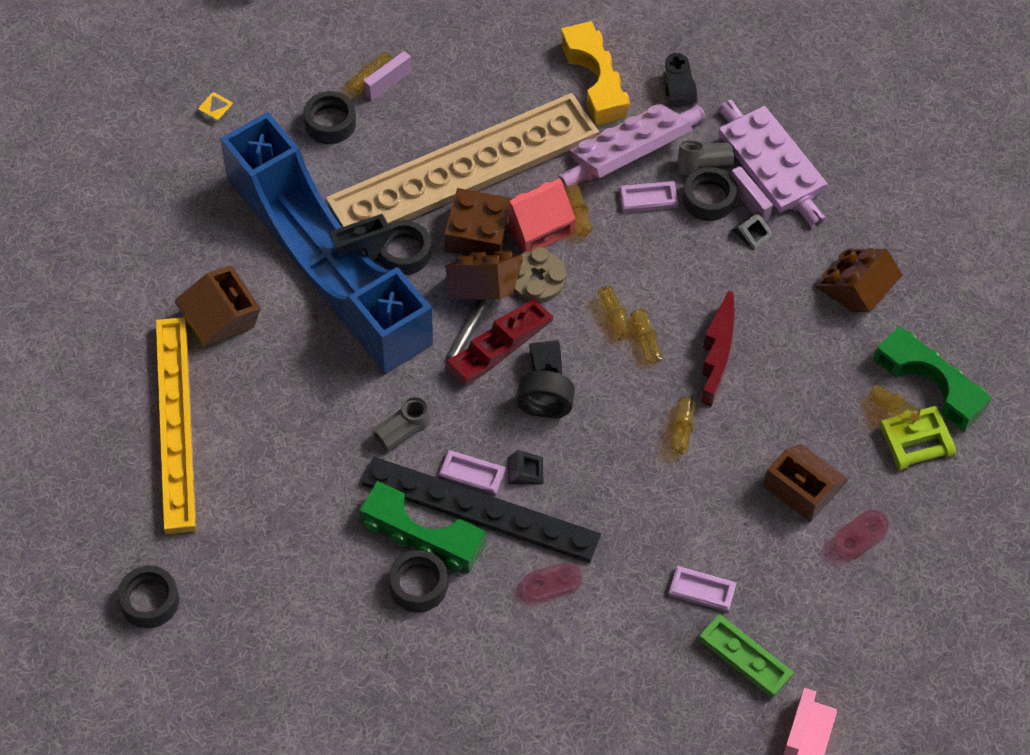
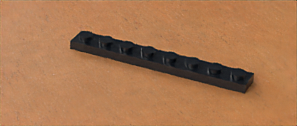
M373 457L362 481L363 486L372 489L377 481L404 493L405 500L588 563H591L601 538V533L377 457Z

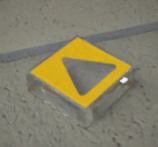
M212 91L196 110L197 114L219 126L236 107L234 102Z

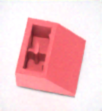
M560 178L552 182H545L537 189L526 194L521 193L510 200L509 232L523 253L533 251L537 247L544 248L575 234L576 219Z

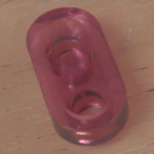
M868 510L859 515L837 532L834 540L836 553L844 559H856L886 536L889 528L887 517L877 510ZM874 525L877 531L871 532L867 529V526ZM850 541L854 544L855 547L851 549L845 547L844 542Z
M563 562L530 572L524 577L522 582L523 595L531 602L541 603L574 593L582 584V571L574 563ZM569 573L572 575V578L564 579L562 575ZM535 582H540L543 584V586L541 588H535L532 584Z

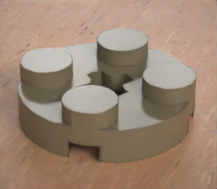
M537 247L533 251L520 254L523 255V263L514 293L527 301L535 299L538 302H546L557 297L562 292L566 281V270L562 261L543 247ZM532 272H542L543 280L540 281L538 278L532 280Z

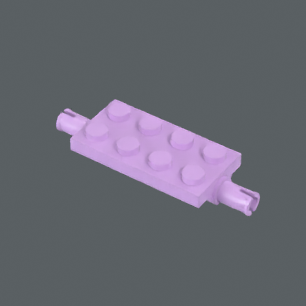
M733 100L722 103L718 111L727 120L728 124L719 128L718 135L724 143L730 142L733 146L735 157L780 213L788 209H792L795 212L799 211L811 229L817 227L815 225L816 222L819 226L824 224L826 217L820 212L813 201L817 194L827 189L828 183L766 106L743 115Z
M662 104L651 106L647 111L637 116L629 117L625 122L613 128L605 129L599 136L583 140L578 146L570 149V155L577 162L578 166L559 174L558 179L560 178L563 182L565 190H569L585 180L591 181L597 177L601 178L691 132L692 126L706 120L705 112L699 105L681 114L672 111Z

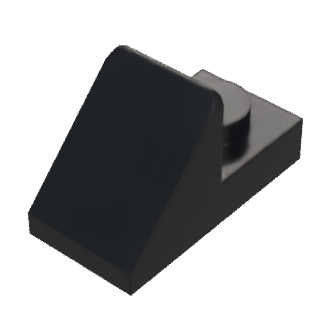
M383 214L329 232L330 240L338 256L351 254L362 249L371 261L375 260L392 234L391 228Z

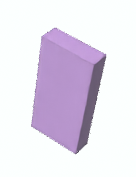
M404 51L364 79L365 96L372 101L411 73V56Z
M739 166L733 169L731 177L736 183L737 195L753 214L759 212L765 222L770 220L773 204L742 167Z
M674 181L619 186L623 213L678 208L679 203Z
M448 450L439 473V479L496 496L506 467Z
M677 566L668 596L728 613L737 582Z

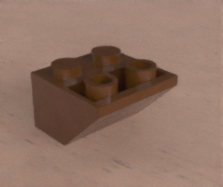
M849 248L839 255V259L832 267L823 272L822 278L815 284V287L852 312L870 313L903 274L887 249Z
M486 251L470 252L467 256L456 257V262L445 265L448 299H501L512 295L523 263V255H512V251L494 252L495 255L486 256Z
M232 265L206 273L175 300V304L203 347L253 329L261 310Z
M798 444L785 449L766 471L763 487L811 522L848 482V479L802 444Z

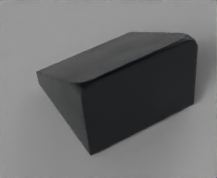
M759 212L749 215L731 229L753 250L774 236Z
M520 450L511 454L508 457V484H544L543 457Z

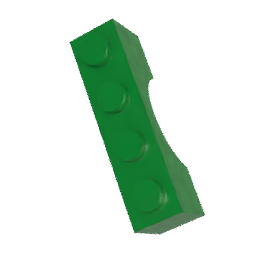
M900 325L877 346L873 360L895 378L906 374H917L932 380L943 394L944 407L941 414L963 432L987 410L992 397L987 394L983 387L975 385L964 376L961 370L952 367L941 358L938 352L929 349L918 340L916 335L906 331Z
M377 481L360 509L361 523H363V526L368 531L374 534L379 532L385 533L399 546L405 547L408 544L417 548V550L432 552L444 561L449 569L455 572L463 570L470 573L486 545V531L461 519L439 529L425 528L416 524L405 511V494Z

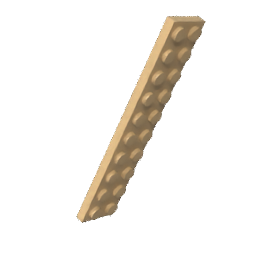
M570 93L326 197V203L341 227L379 214H383L388 224L398 220H411L453 202L457 188L471 191L483 189L566 153L578 146L581 141L599 136V131L574 94Z

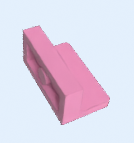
M804 688L783 755L825 754L837 710L814 702L816 691Z

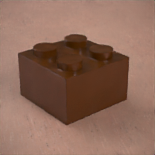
M457 188L444 233L445 251L462 255H469L470 252L486 251V256L495 255L494 252L503 251L509 230V203L513 198Z

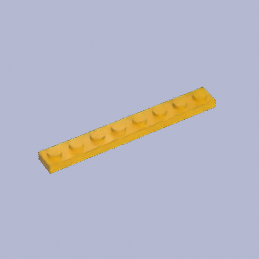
M184 317L156 320L164 531L165 534L196 532L187 323Z

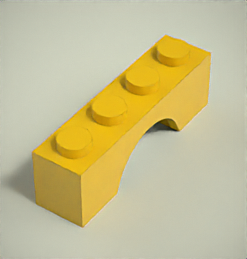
M592 21L561 28L560 44L568 63L584 66L590 69L598 78L597 83L587 90L586 103L595 126L625 119L627 108H630L629 96L627 92H622L619 73L613 71L611 55L609 51H605L603 48L601 32L599 30L596 31Z

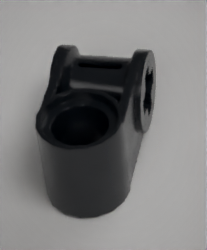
M681 53L670 54L665 60V72L663 74L666 96L670 98L668 106L697 103V89L688 58Z
M559 340L529 343L532 369L534 371H551L562 375Z

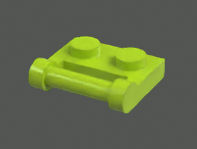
M937 406L881 420L880 428L893 455L898 471L908 469L909 465L942 456L949 458L956 455L954 442ZM938 439L940 445L907 454L903 449L904 447Z

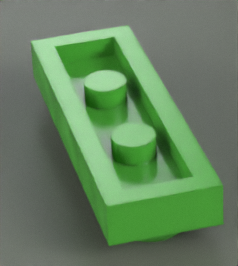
M720 614L699 636V641L772 699L793 677L794 672Z

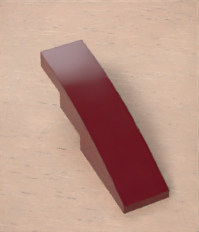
M728 290L705 334L703 348L710 352L703 366L702 375L709 379L703 389L701 402L711 407L722 384L732 344L735 311L734 292Z
M533 299L495 320L490 330L470 341L468 349L448 359L445 369L465 387L486 374L553 321L554 316Z

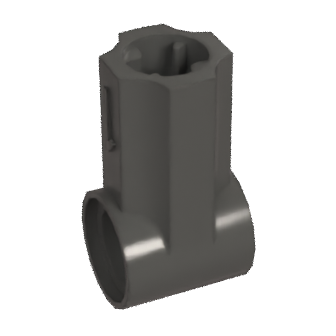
M685 140L679 144L677 172L682 175L689 176L693 171L703 167L731 168V165L734 163L733 146L730 142L702 144L694 140Z
M421 397L407 398L400 410L372 429L374 437L389 452L413 433L421 432L428 427L430 422L428 404ZM418 412L422 414L419 417H410L412 413Z

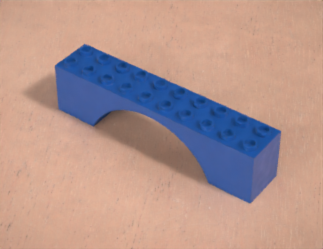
M269 112L220 138L226 176L229 182L385 374L433 345L432 307L398 267L393 270L384 269L371 261L361 250L338 256L330 240L329 232L341 228V226L327 207L314 184L300 149Z

